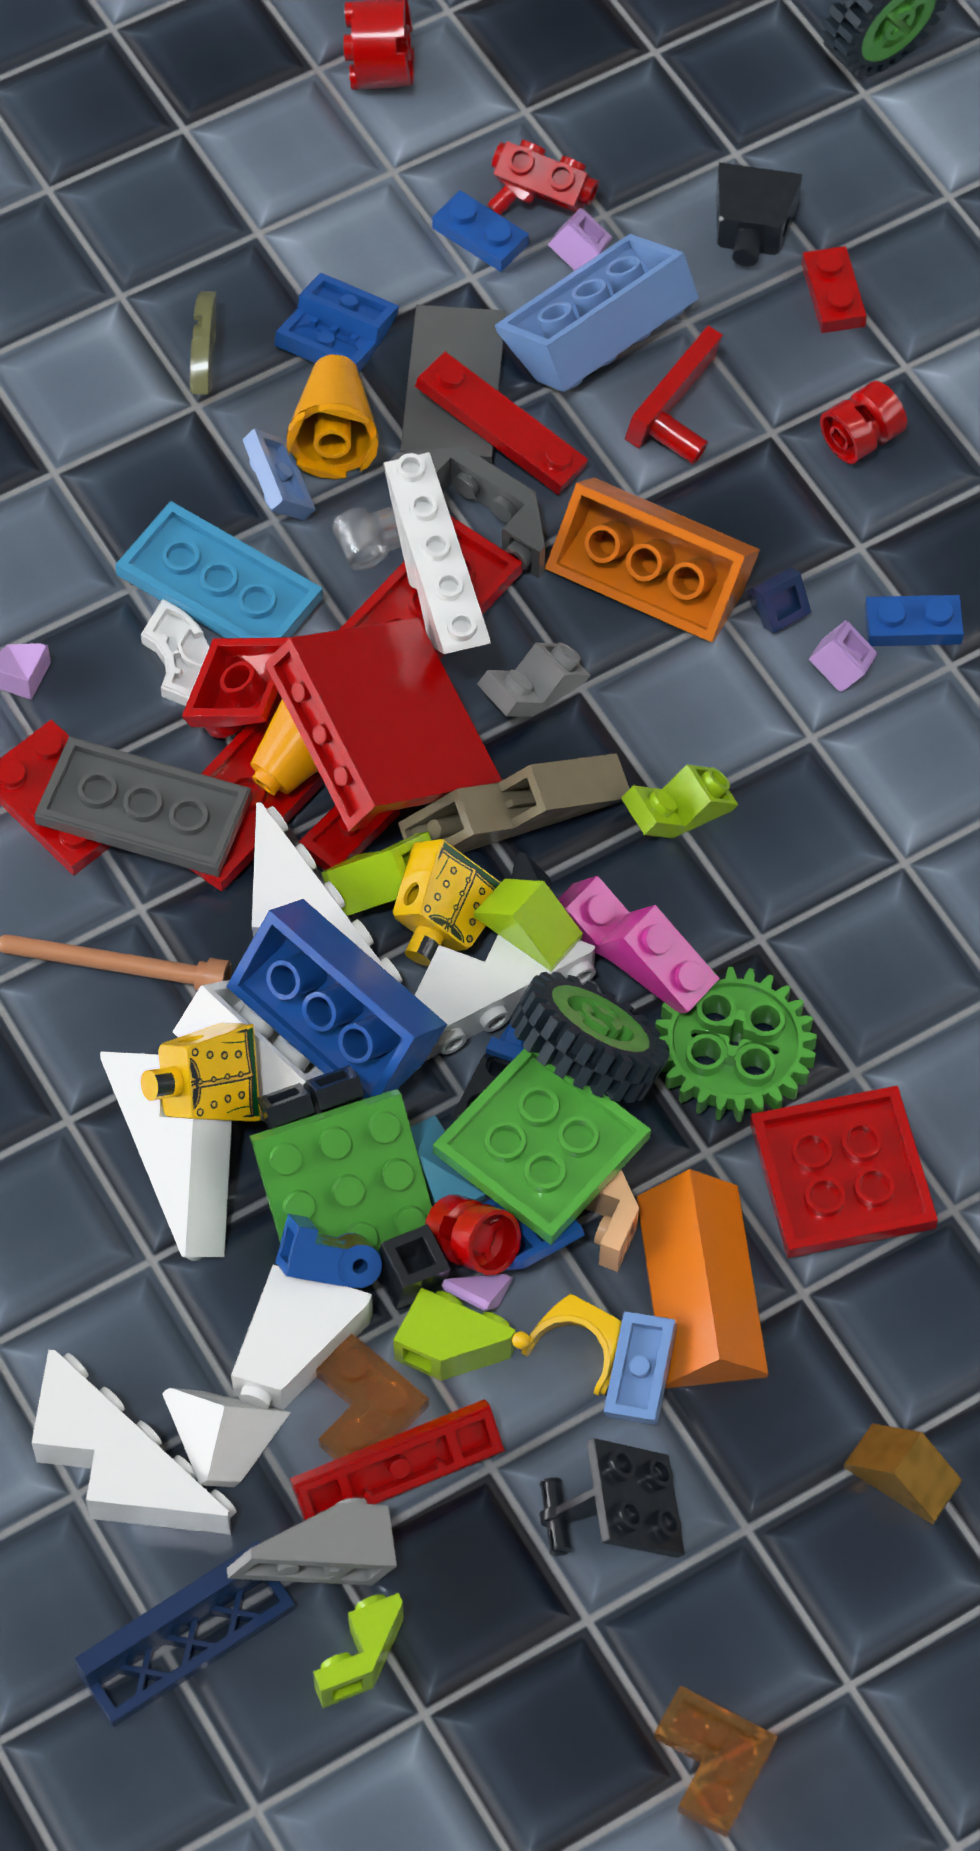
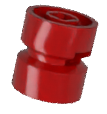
M872 381L850 396V400H843L825 411L820 416V427L824 439L832 452L845 463L855 464L877 448V444L884 445L906 430L907 417L902 403L896 394L886 384L880 381Z
M459 1194L447 1195L439 1199L430 1209L425 1220V1225H429L446 1261L462 1265L467 1269L484 1275H497L506 1270L514 1261L520 1249V1226L513 1214Z

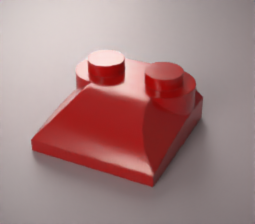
M289 637L213 638L182 714L190 727H204L209 735L214 738H225L237 733L243 725L268 721L279 692L264 663Z

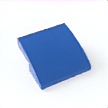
M320 272L299 294L298 308L276 331L274 346L313 363L327 355H342L351 359L356 364L358 372H360L390 329L398 314L399 305Z

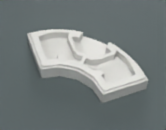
M162 599L141 633V640L143 645L157 653L165 665L166 674L161 686L162 697L186 706L209 650V645L199 625L186 612Z

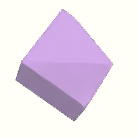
M579 208L558 230L548 243V246L575 271L602 253L612 238L584 209Z
M845 620L820 641L809 660L841 692L865 675L877 656V652Z
M40 643L7 644L0 651V689L32 700L51 663L48 646Z

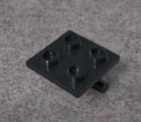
M593 1438L587 1441L593 1489L564 1503L562 1479L552 1477L540 1481L539 1485L541 1487L544 1509L540 1511L539 1516L541 1525L547 1527L550 1555L562 1556L567 1555L568 1552L571 1553L572 1547L568 1524L598 1514L602 1543L675 1558L685 1555L669 1455Z

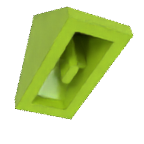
M504 879L474 911V918L551 972L582 939L583 935L545 881Z

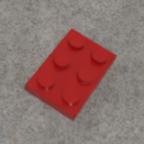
M51 719L0 758V805L75 876L112 846L35 823L34 814L69 738V735Z

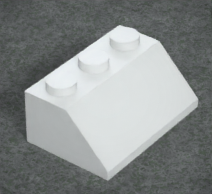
M230 980L201 985L173 1030V1033L181 1037L222 1022L254 1024L259 1097L297 1083H301L310 1095L306 1080L323 1075L324 1073L226 987ZM260 1109L261 1120L265 1122L263 1114Z

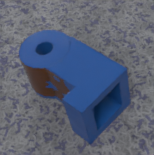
M288 1213L275 1262L285 1276L351 1288H364L378 1279L382 1270V1260L379 1253L364 1236L357 1233H345L338 1237L319 1234L318 1229L308 1217Z

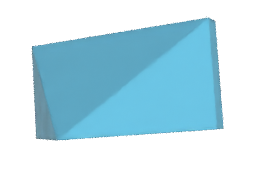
M435 1115L410 1127L432 1207L439 1199L447 1195L459 1194L479 1202L485 1199V1193L433 1154V1144L445 1132Z

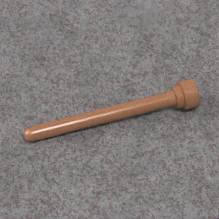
M10 934L0 937V952L4 954L192 984L195 990H199L201 985L231 979L232 964L229 960L209 958L208 962L199 961L198 965Z

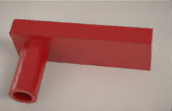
M709 325L703 330L632 415L624 438L625 440L640 449L646 440L652 436L691 464H695L699 460L709 442L670 416L669 413L715 359L723 337L720 332Z

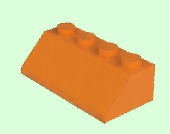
M593 477L576 483L545 569L712 643L741 598L760 549Z

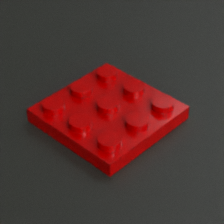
M898 1085L751 1114L750 1126L787 1258L936 1229L938 1218Z

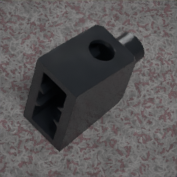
M719 162L716 188L717 244L721 248L733 249L732 259L736 264L751 267L758 263L760 253L769 255L780 253L799 208L803 174Z

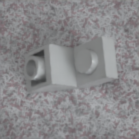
M560 642L557 644L535 643L515 670H487L477 685L505 716L533 717L584 684L591 675L579 663L580 656L570 646Z

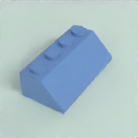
M629 234L494 326L499 336L536 381L564 392L578 386L584 377L600 366L613 362L619 353L632 344L648 338L651 331L667 320L680 316L684 309L698 300L699 297L684 252Z

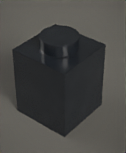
M428 1224L381 1243L378 1253L382 1260V1270L379 1277L396 1310L413 1303L421 1287L433 1293L442 1291V1284L444 1279H447L450 1267Z

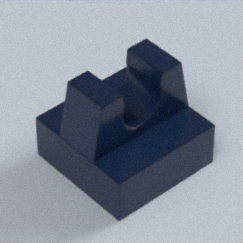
M791 567L747 590L751 606L760 615L763 628L773 634L811 613L801 573Z

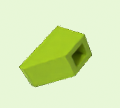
M421 1287L393 1339L394 1360L443 1381L511 1359L515 1351V1347L512 1344L515 1329L511 1328L510 1324L497 1314L491 1312L480 1314L464 1307L463 1303L450 1293L444 1291L433 1293Z

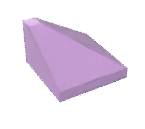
M507 1274L444 1279L442 1287H444L443 1290L485 1311L499 1308L513 1277Z

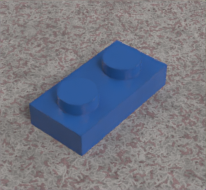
M461 190L432 217V229L500 272L529 245V233Z
M960 595L866 597L864 609L867 642L871 646L962 645L964 633Z

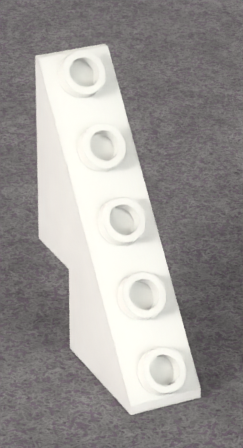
M430 452L418 455L408 453L399 459L383 462L409 585L418 591L426 633L433 647L441 653L447 654L490 644V637Z
M256 803L252 905L253 938L269 910L304 899L401 983L402 978L392 962L387 957L380 961L369 947L374 942L365 926L358 919L351 923L341 908L345 906V902L335 886L330 881L322 884L313 870L317 866L308 850L301 843L294 847L285 835V832L289 829L277 809L273 806L266 809L262 803Z
M500 935L497 936L485 962L439 945L415 993V996L447 1023L446 1028L426 1060L440 1053L450 1054L455 1052L465 1044L467 1039L484 1030L492 1032L501 1028L510 1019L535 975L539 976L541 972H548L550 975L553 972H560L565 978L568 975L576 976L582 985L586 984L596 973L594 968L595 946L580 940L551 972Z
M101 1052L100 1059L181 1256L192 1261H198L202 1257H224L232 1120L166 1116L163 1111L162 1099L149 1101L144 1097L141 1090V1076L143 1072L160 1068L159 1055Z
M48 1350L32 1447L36 1462L92 1468L86 1497L90 1519L231 1534L230 1518L236 1514V1509L232 1503L218 1490L214 1489L209 1493L196 1481L197 1477L192 1466L183 1457L176 1455L172 1459L159 1446L162 1442L149 1425L143 1421L134 1424L123 1413L125 1410L124 1405L111 1390L106 1387L98 1390L86 1379L89 1376L88 1372L73 1355L67 1353L62 1357L56 1350Z

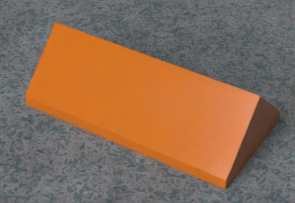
M688 1169L638 1195L636 1201L639 1207L638 1215L653 1315L675 1319L678 1325L665 1389L768 1378V1368L738 1185Z

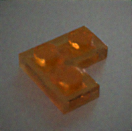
M352 1333L316 1369L317 1378L350 1405L319 1438V1447L334 1460L404 1432L429 1407L428 1397Z
M681 1685L659 1723L654 1739L701 1763L678 1805V1812L727 1838L773 1751L778 1736Z

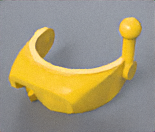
M569 1294L547 1312L530 1335L523 1331L516 1332L512 1337V1344L517 1349L522 1350L521 1354L527 1357L539 1339L546 1332L554 1328L575 1325L590 1330L596 1335L604 1353L603 1371L596 1383L593 1394L605 1396L608 1392L622 1322L581 1298Z

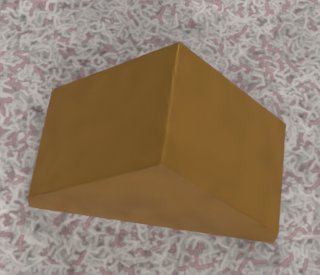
M873 1423L843 1467L931 1524L935 1523L962 1482V1479L923 1432Z

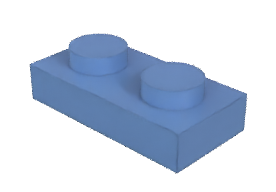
M253 429L243 439V443L250 458V466L256 473L264 492V500L272 512L279 515H286L304 521L316 509L301 472L296 465V460L290 452L289 454L287 450V439Z
M624 1311L604 1407L606 1417L658 1426L678 1326L675 1319Z

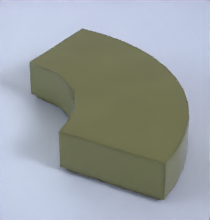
M201 291L200 294L198 293L195 303L194 320H198V324L193 326V339L191 342L190 391L192 394L208 395L212 389L217 291Z

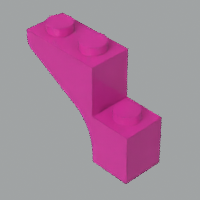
M598 876L573 883L558 898L561 905L583 933L581 941L594 945L596 954L614 963L679 1013L689 1012L720 979L656 905L629 912Z

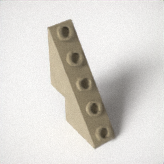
M617 753L531 764L499 783L458 788L398 822L403 839L416 833L429 832L431 840L443 839L459 852L464 853L623 802L621 797L630 788Z

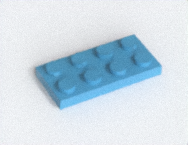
M172 501L167 504L115 564L117 576L158 600L162 601L164 599L177 606L193 620L224 638L291 637L323 599V588Z

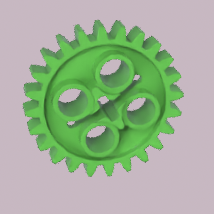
M728 967L726 979L718 980L689 1012L679 1013L666 1003H663L661 1012L663 1019L656 1020L655 1028L661 1033L659 1038L666 1041L668 1045L666 1050L669 1051L670 1055L661 1072H668L665 1082L666 1088L669 1089L681 1085L679 1102L683 1103L695 1097L697 1099L696 1113L698 1114L703 1112L708 1105L715 1107L716 1120H721L726 1109L733 1110L737 1122L742 1121L744 1109H751L753 1113L763 1112L764 1104L766 1103L772 1109L781 1108L782 1095L795 1100L798 1092L797 1084L806 1085L808 1083L810 1071L807 1068H813L816 1053L811 1050L815 1049L817 1034L810 1033L813 1023L812 1016H800L803 1012L804 1001L799 999L787 1002L790 986L786 985L774 991L772 989V975L769 974L761 983L754 982V969L749 968L744 979H737L733 967ZM718 1013L726 1019L712 1021L705 1017V1015ZM766 1023L775 1029L761 1031L755 1028L754 1025ZM693 1033H697V1036L692 1037L691 1035ZM731 1042H738L739 1045L733 1046ZM777 1050L778 1054H773V1051ZM708 1056L716 1062L710 1065H703L698 1063L695 1058ZM756 1066L763 1069L765 1073L752 1075L747 1073L744 1068Z

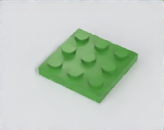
M524 1048L433 1144V1154L552 1245L650 1139L651 1129L605 1094L601 1098L593 1095L588 1085H585L583 1090L574 1086V1079L568 1075H565L563 1079L553 1073L556 1067L552 1064L543 1066L536 1060L539 1053H529Z
M397 1089L250 1136L280 1243L288 1213L308 1217L318 1229L319 1234L335 1237L345 1233L360 1234L369 1241L377 1252L382 1242L425 1225V1220L432 1205L402 1095Z

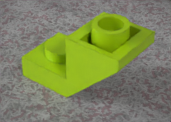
M689 764L662 789L633 785L621 797L644 835L675 838L733 811L738 806V803L729 791L730 783L719 770L713 767Z
M429 832L416 833L381 851L357 854L321 872L325 883L330 881L343 898L345 906L341 909L345 915L349 916L396 900L411 849L416 842L431 841Z
M399 1593L387 1598L384 1594L370 1596L360 1601L355 1606L354 1611L348 1612L349 1630L359 1654L351 1656L350 1653L337 1654L325 1660L320 1665L321 1669L313 1672L315 1690L323 1708L374 1688L404 1620L403 1602Z

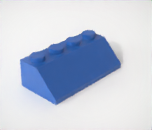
M304 899L268 911L226 986L324 1074L349 1065L359 1075L364 1092L363 1099L398 1089L426 1061L447 1026L445 1021Z

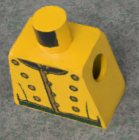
M443 839L414 843L393 909L394 918L414 932L405 950V955L410 960L424 966L430 965L439 945L454 951L467 950L473 945L486 926L474 918V911L501 883Z
M222 1022L164 1042L158 1049L160 1068L146 1070L141 1076V1090L144 1097L149 1101L162 1099L163 1111L166 1116L234 1121L261 1120L260 1106L257 1101L259 1090L254 1024Z

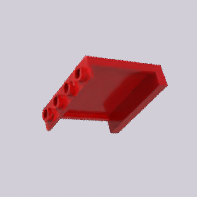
M419 618L289 637L264 663L348 831L363 829L379 813L433 803L458 788L494 784L502 781Z

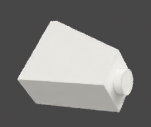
M273 1265L231 1374L234 1395L238 1396L244 1403L267 1409L271 1406L284 1410L370 1324L373 1316L372 1294L346 1286L287 1277L278 1266Z

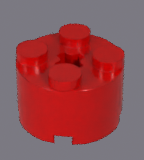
M408 0L346 1L345 21L347 28H351V34L344 35L343 48L345 61L354 62V64L349 66L351 90L397 88L413 85L415 57L414 47H411L410 33L413 32Z

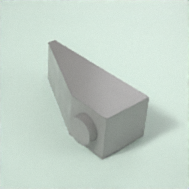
M349 1498L339 1501L335 1506L250 1548L227 1568L228 1579L372 1586L397 1566L388 1505L367 1504V1501L362 1498Z

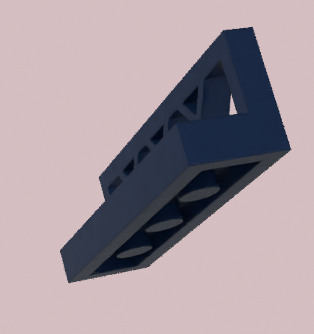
M259 1540L74 1658L80 1678L113 1728L296 1609L294 1601L280 1581L228 1579L227 1568L250 1548L260 1544ZM263 1581L278 1602L263 1613L241 1610L244 1593ZM235 1600L233 1608L224 1607ZM210 1615L231 1619L227 1636L220 1641L213 1643L196 1640L199 1622ZM238 1620L247 1622L237 1629ZM189 1629L188 1638L179 1637V1635ZM164 1645L185 1648L181 1666L172 1672L150 1669L153 1652ZM193 1650L203 1651L191 1659ZM144 1658L142 1668L133 1666ZM119 1674L139 1678L135 1696L116 1708L101 1687ZM147 1679L156 1681L149 1687L145 1688Z

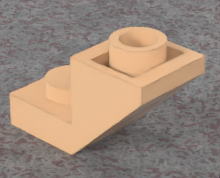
M622 1169L585 1208L603 1216L594 1238V1243L600 1245L599 1265L618 1272L637 1231L639 1214L638 1204Z

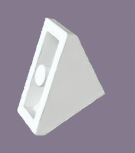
M169 1388L162 1393L197 1480L203 1486L234 1488L241 1483L291 1413L272 1407L267 1409L251 1405L239 1399L205 1391Z

